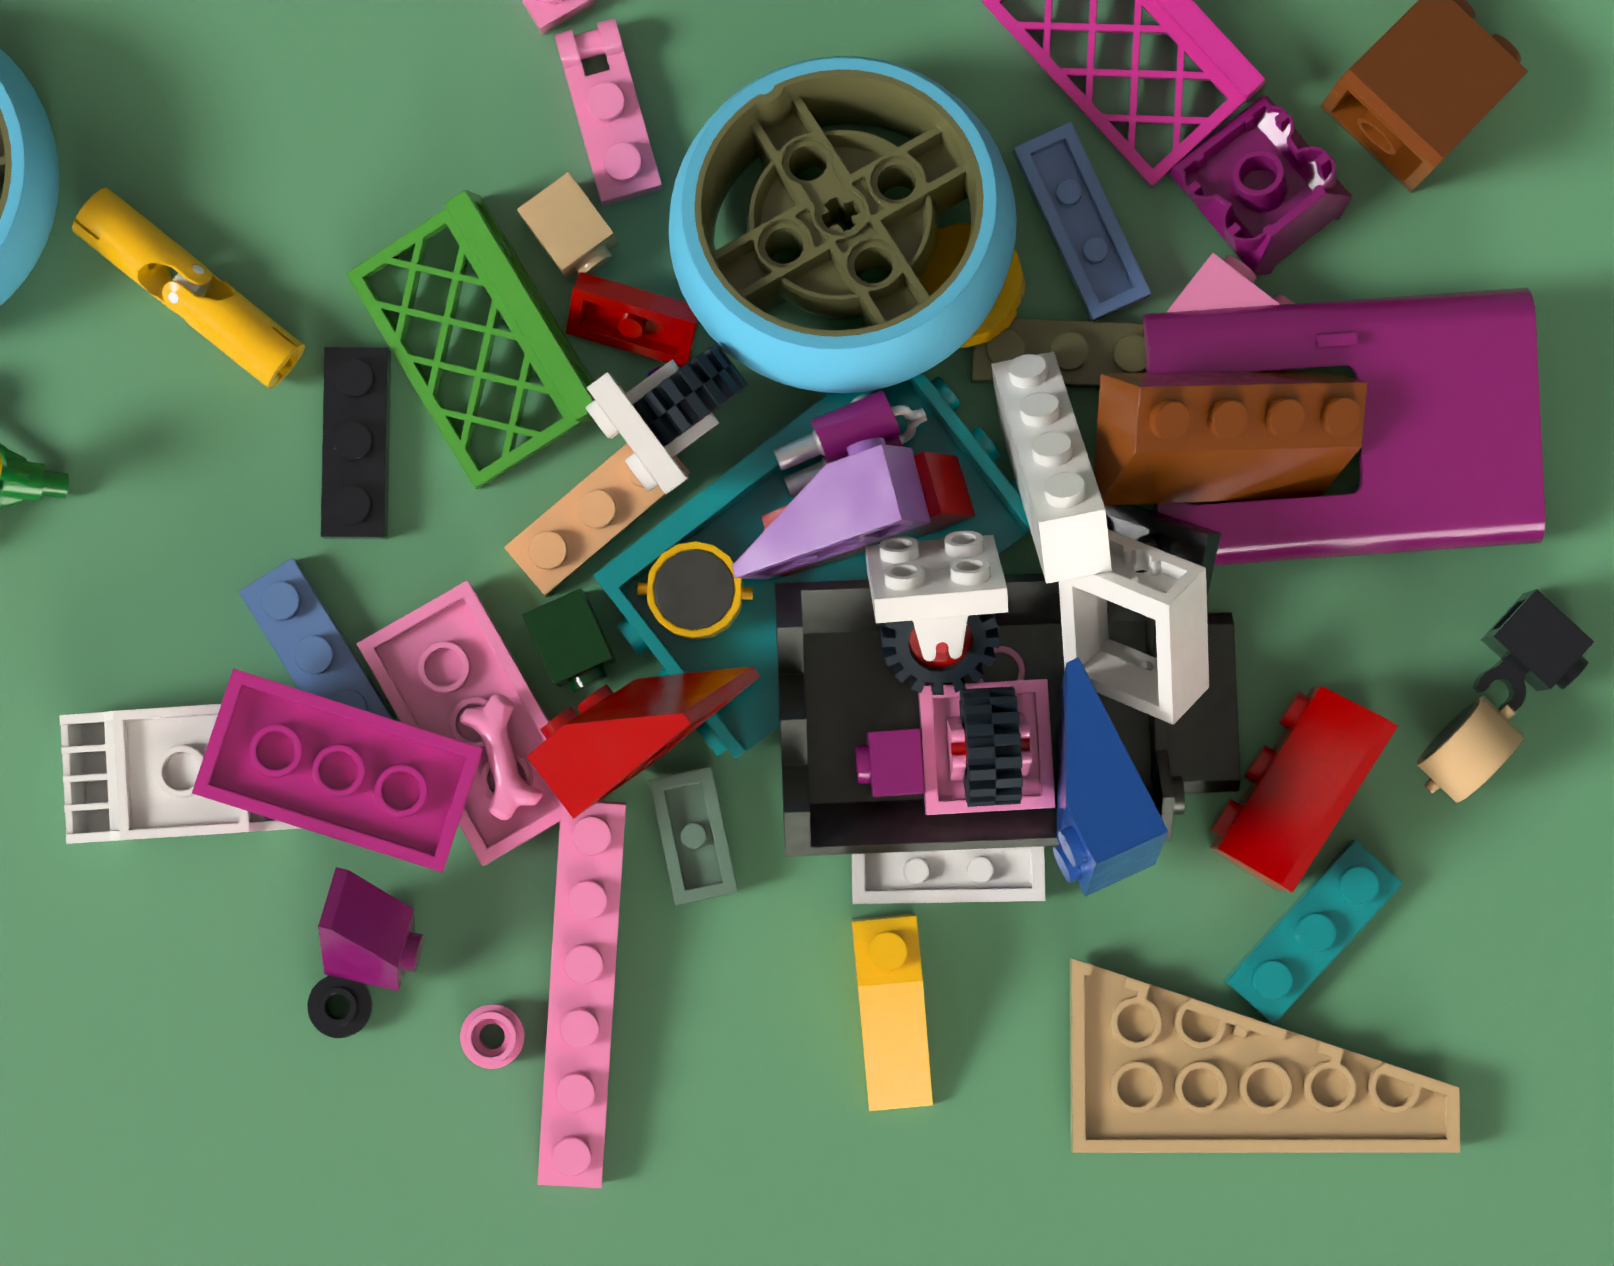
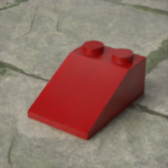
M753 666L639 678L616 692H613L608 684H606L577 706L581 712L580 715H577L574 709L569 707L543 726L540 731L546 737V740L527 755V758L574 819L645 771L755 682L760 675Z

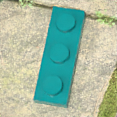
M1351 840L1223 980L1270 1024L1274 1025L1403 883L1359 842Z

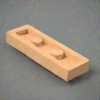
M628 443L504 547L544 596L548 597L668 495L663 492L659 485L651 491H647L625 462V459L634 453ZM675 456V460L678 462V464L681 466V468L684 470L687 476L690 477L691 473L689 472V470L678 459V457Z

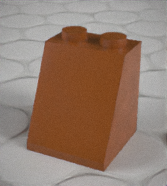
M1418 0L1345 72L1320 105L1329 116L1410 192L1430 174L1528 72L1519 63L1521 61L1520 53L1506 38L1498 34L1489 35L1474 20L1475 12L1466 0Z

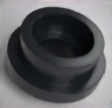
M327 976L320 980L311 990L307 1003L308 1015L314 1027L322 1034L332 1038H346L361 1031L368 1023L373 1008L370 991L364 983L334 976ZM334 994H341L349 1000L350 1011L345 1018H336L329 1012L328 1002Z

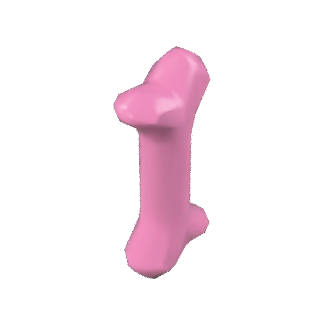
M495 694L490 697L484 708L466 709L460 717V722L473 728L483 739L495 781V791L488 809L495 817L507 820L512 817L518 806L536 805L542 797V792L529 786L519 775L507 732V723L514 705L506 696Z

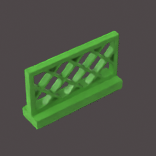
M463 190L444 203L445 209L345 274L475 489H480L584 422H592L594 419L585 407L595 399L587 390V387L593 383L592 378L483 198L478 194ZM446 227L449 228L459 244L454 272L423 265L428 239ZM414 249L411 262L399 260L400 257ZM468 261L479 278L465 275ZM388 265L409 269L402 305L398 306L381 302L368 278ZM421 272L452 279L444 316L413 309ZM463 282L485 287L491 297L492 302L486 326L455 319ZM387 310L400 313L397 327ZM500 314L511 332L497 329ZM411 316L442 323L434 360L413 355L405 342ZM453 326L484 333L476 370L445 363ZM495 336L516 340L525 355L519 380L487 373ZM419 364L432 367L429 380ZM443 369L474 377L466 413L446 409L438 397ZM533 369L544 386L530 383ZM485 380L517 387L509 424L478 416ZM528 390L549 394L563 418L543 431L521 427L520 423ZM452 418L464 420L462 434ZM476 423L507 431L501 458L483 469L470 450ZM518 434L532 437L515 448Z

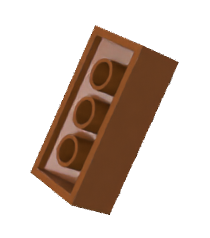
M1327 370L1101 374L1094 476L1103 504L1128 505L1239 501L1322 496L1362 447L1368 382Z

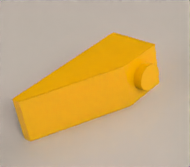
M915 913L851 919L869 1111L933 1105L917 916Z

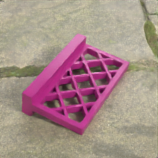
M1005 0L982 1L986 8L1152 188L1172 170V167L1189 155L1245 102L1247 103L1265 86L1266 79L1193 0H1135L1134 25L1097 24L1098 0H1090L1089 24L1052 23L1053 0H1045L1044 22H1017L1002 5ZM1142 7L1158 25H1141ZM1027 31H1044L1043 49ZM1052 32L1088 33L1087 69L1060 68L1051 59ZM1096 33L1133 34L1132 70L1095 69ZM1141 34L1168 35L1178 45L1177 71L1139 70ZM1185 54L1202 72L1184 71ZM1069 77H1086V96ZM1094 78L1131 79L1129 115L1102 114L1093 104ZM1139 79L1176 80L1174 116L1137 115ZM1183 80L1211 81L1227 100L1209 117H1182ZM1111 123H1129L1128 141ZM1136 124L1174 125L1173 150L1154 168L1135 150ZM1181 125L1198 126L1180 143Z

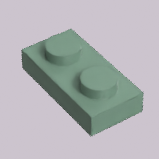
M707 767L649 780L675 906L739 892L713 768Z

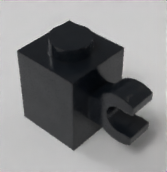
M1536 589L1523 593L1481 639L1501 659L1492 668L1479 674L1473 684V689L1477 693H1481L1489 688L1493 681L1501 680L1507 685L1509 695L1498 710L1501 711L1508 704L1514 711H1517L1526 698L1525 681L1536 691L1552 689L1555 684L1560 689L1566 688L1588 665V661L1582 655L1594 641L1539 590Z

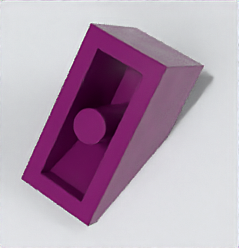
M335 868L318 925L324 974L399 991L405 970L416 971L423 947L424 934L415 933L414 909L350 870Z

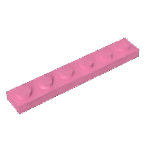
M599 801L574 819L561 803L537 1185L602 1188L626 802Z

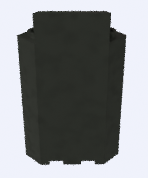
M1043 573L1006 574L1004 578L1007 586L1008 612L994 613L1000 637L999 646L1009 647L1020 655L1025 665L1024 680L1048 679L1055 808L925 815L924 794L872 797L870 784H858L855 746L867 745L866 732L920 729L918 691L911 689L909 677L901 683L894 676L893 667H888L884 659L879 625L881 624L875 622L869 580L775 583L785 857L1059 845L1057 841V701L1065 672L1059 581L1046 584ZM1107 600L1109 639L1157 658L1156 620ZM1232 612L1207 613L1209 688L1174 725L1097 693L1168 829L1164 842L1171 841L1173 816L1184 814L1185 793L1239 791L1240 788L1235 633ZM995 653L996 659L992 667L982 664L984 673L982 680L984 682L1016 681L1018 678V665L1006 653ZM969 675L964 677L965 684L975 683ZM952 682L943 683V685H948V684H953V683H952ZM925 683L924 686H931V684Z

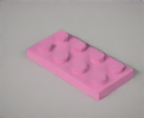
M467 580L356 643L400 722L483 749L459 821V826L482 866L487 865L560 823V800L527 758V755L546 740L540 729L549 722V719L470 581ZM495 694L506 696L514 705L507 723V732L519 775L529 786L542 792V797L536 805L518 806L512 817L507 820L495 817L488 809L495 791V781L483 739L473 728L460 722V717L466 709L484 708L490 697Z

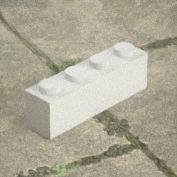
M1054 351L1038 355L1026 354L1012 360L992 363L999 425L1046 584L1112 571L1106 510Z

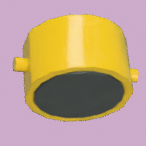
M694 541L677 544L662 553L649 571L648 583H638L637 595L647 596L648 606L657 621L674 635L691 640L713 638L731 626L742 609V600H753V587H743L742 578H735L732 568L734 563L727 554L714 545Z

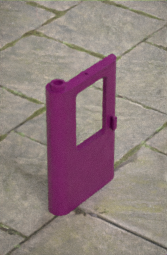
M1513 288L1143 314L1146 373L1254 372L1344 365L1353 370L1355 379L1368 382L1362 447L1359 449L1361 481L1360 486L1355 492L1338 495L1190 504L1188 502L1154 504L1153 511L1221 532L1214 566L1536 544L1542 542L1545 532V498L1536 314L1530 289Z

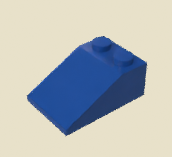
M1078 657L1066 663L1057 701V841L1059 845L1053 847V853L1067 882L1071 883L1077 880L1086 897L1155 865L1168 834V829Z

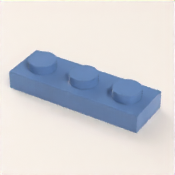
M1072 122L1014 147L1012 154L1090 321L1096 322L1148 298L1151 295L1150 289Z
M289 559L238 591L299 690L396 720L296 559Z

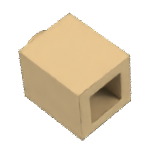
M569 172L517 208L525 225L566 280H569L579 272L593 275L613 258L609 250L618 244L613 231Z

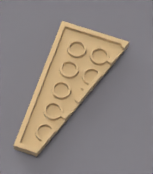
M1070 957L1071 1151L1073 1153H1460L1459 1087Z

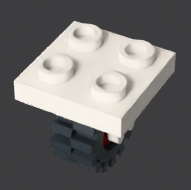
M716 343L680 369L672 359L627 393L614 376L607 372L587 387V390L595 400L585 408L608 439H613L620 433L634 451L631 456L625 459V462L647 491H651L659 485L665 494H669L689 479L674 457L718 425L720 422L713 412L741 392L748 384L719 344Z
M957 531L948 534L944 539L917 541L915 538L908 536H895L881 541L878 545H866V566L875 622L881 624L879 625L884 659L888 667H893L894 676L901 683L909 677L911 689L922 693L925 683H930L932 695H944L943 683L952 682L955 693L961 691V689H966L964 677L967 675L975 683L984 677L982 664L992 667L996 659L994 648H999L1000 637L994 613L1008 612L1007 586L994 535L982 536L975 531Z

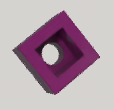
M920 729L866 732L867 745L855 746L858 784H870L872 797L925 794Z

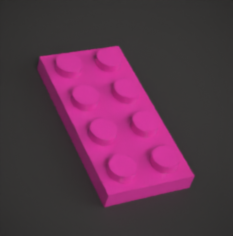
M233 668L192 794L443 873L483 749Z

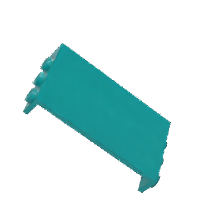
M921 373L909 380L881 389L866 392L826 394L593 575L625 616V619L616 626L639 656L650 649L665 668L655 677L753 666L760 675L755 682L696 728L717 757L728 749L732 756L738 759L780 726L775 583L868 580L866 553L784 577L775 576L767 580L742 578L743 587H753V600H742V609L728 629L713 638L701 640L678 637L663 627L649 608L647 596L637 595L638 583H648V574L654 563L662 553L677 544L697 541L714 545L727 554L735 563L764 532L765 529L761 516L788 506L795 498L791 497L783 477L822 461V455L820 454L782 471L773 450L812 434L813 428L810 420L850 404L853 399L860 395L873 394L881 390L884 392L890 407L905 405L912 411L923 408L927 421L919 424L916 427L914 436L902 445L903 447L912 448L913 455L921 452H931L958 456L975 513V517L916 538V540L944 539L953 532L975 531L982 536L994 535L998 555L1003 553L1031 531L1016 480L1013 478L1009 482L995 465L994 461L1001 455L985 432L978 426L969 431L955 414V411L961 407V403L941 377L938 376L930 382L926 375ZM897 415L895 419L902 434L906 431L910 420L906 419L903 415Z

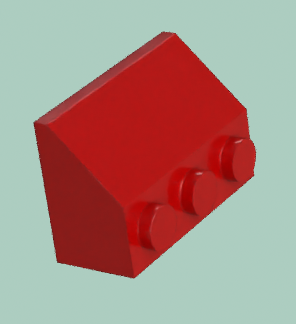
M1323 686L1311 688L1307 696L1297 691L1278 720V723L1286 729L1273 749L1265 744L1260 748L1244 773V777L1251 781L1248 789L1239 803L1229 799L1224 804L1209 831L1217 835L1210 849L1271 888L1290 893L1294 892L1398 728V725Z

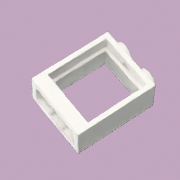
M1108 529L1112 571L1059 581L1064 671L1067 662L1079 657L1097 693L1174 725L1209 688L1206 568ZM1138 570H1145L1146 572H1144V573H1138V572H1136V571H1138ZM1107 600L1156 620L1157 658L1109 639Z

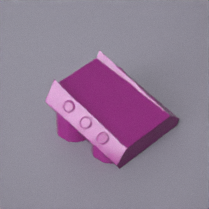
M1265 95L1172 167L1170 172L1171 177L1241 261L1255 275L1271 274L1278 263L1334 219L1339 220L1352 198V195L1337 179L1334 160L1324 149L1309 146L1295 129L1293 118L1282 107L1276 106Z

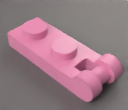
M615 18L598 22V29L575 36L573 30L554 34L602 206L663 190ZM606 54L610 70L585 76L581 60Z

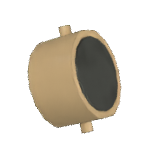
M1484 695L1463 709L1433 739L1418 758L1417 766L1430 777L1424 786L1431 793H1435L1441 788L1456 803L1466 799L1507 761L1524 738V733L1510 721L1516 714L1514 709L1507 704L1500 711Z

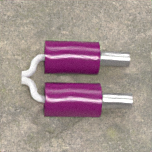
M881 390L873 394L860 395L853 399L850 404L810 420L813 428L812 434L776 448L773 451L782 471L820 454L822 455L821 462L783 477L788 491L793 498L801 492L826 464L847 457L848 446L859 441L881 437L885 438L886 445L903 447L902 444L914 436L916 427L927 421L923 408L912 411L905 405L890 407L884 392ZM897 415H903L906 419L910 420L906 431L902 434L895 419Z

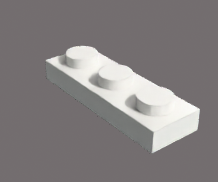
M1044 846L852 854V904L1045 901Z

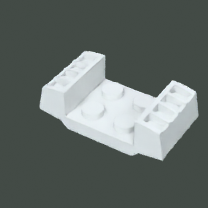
M221 704L59 715L66 844L302 828L192 794Z

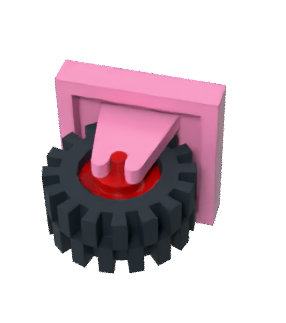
M1048 679L966 683V689H961L957 693H955L953 684L943 685L944 695H932L931 686H924L922 693L918 692L925 815L1055 808Z

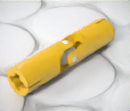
M107 187L100 189L79 210L75 217L76 220L72 224V232L148 293L185 319L193 329L268 389L278 385L297 364L305 350V345L231 285L219 279L204 264ZM168 267L178 272L174 279H172Z

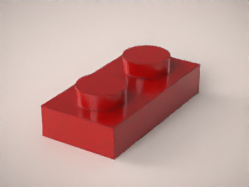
M579 272L572 290L566 334L665 363L673 359L677 366L682 367L689 363L699 320L686 302Z

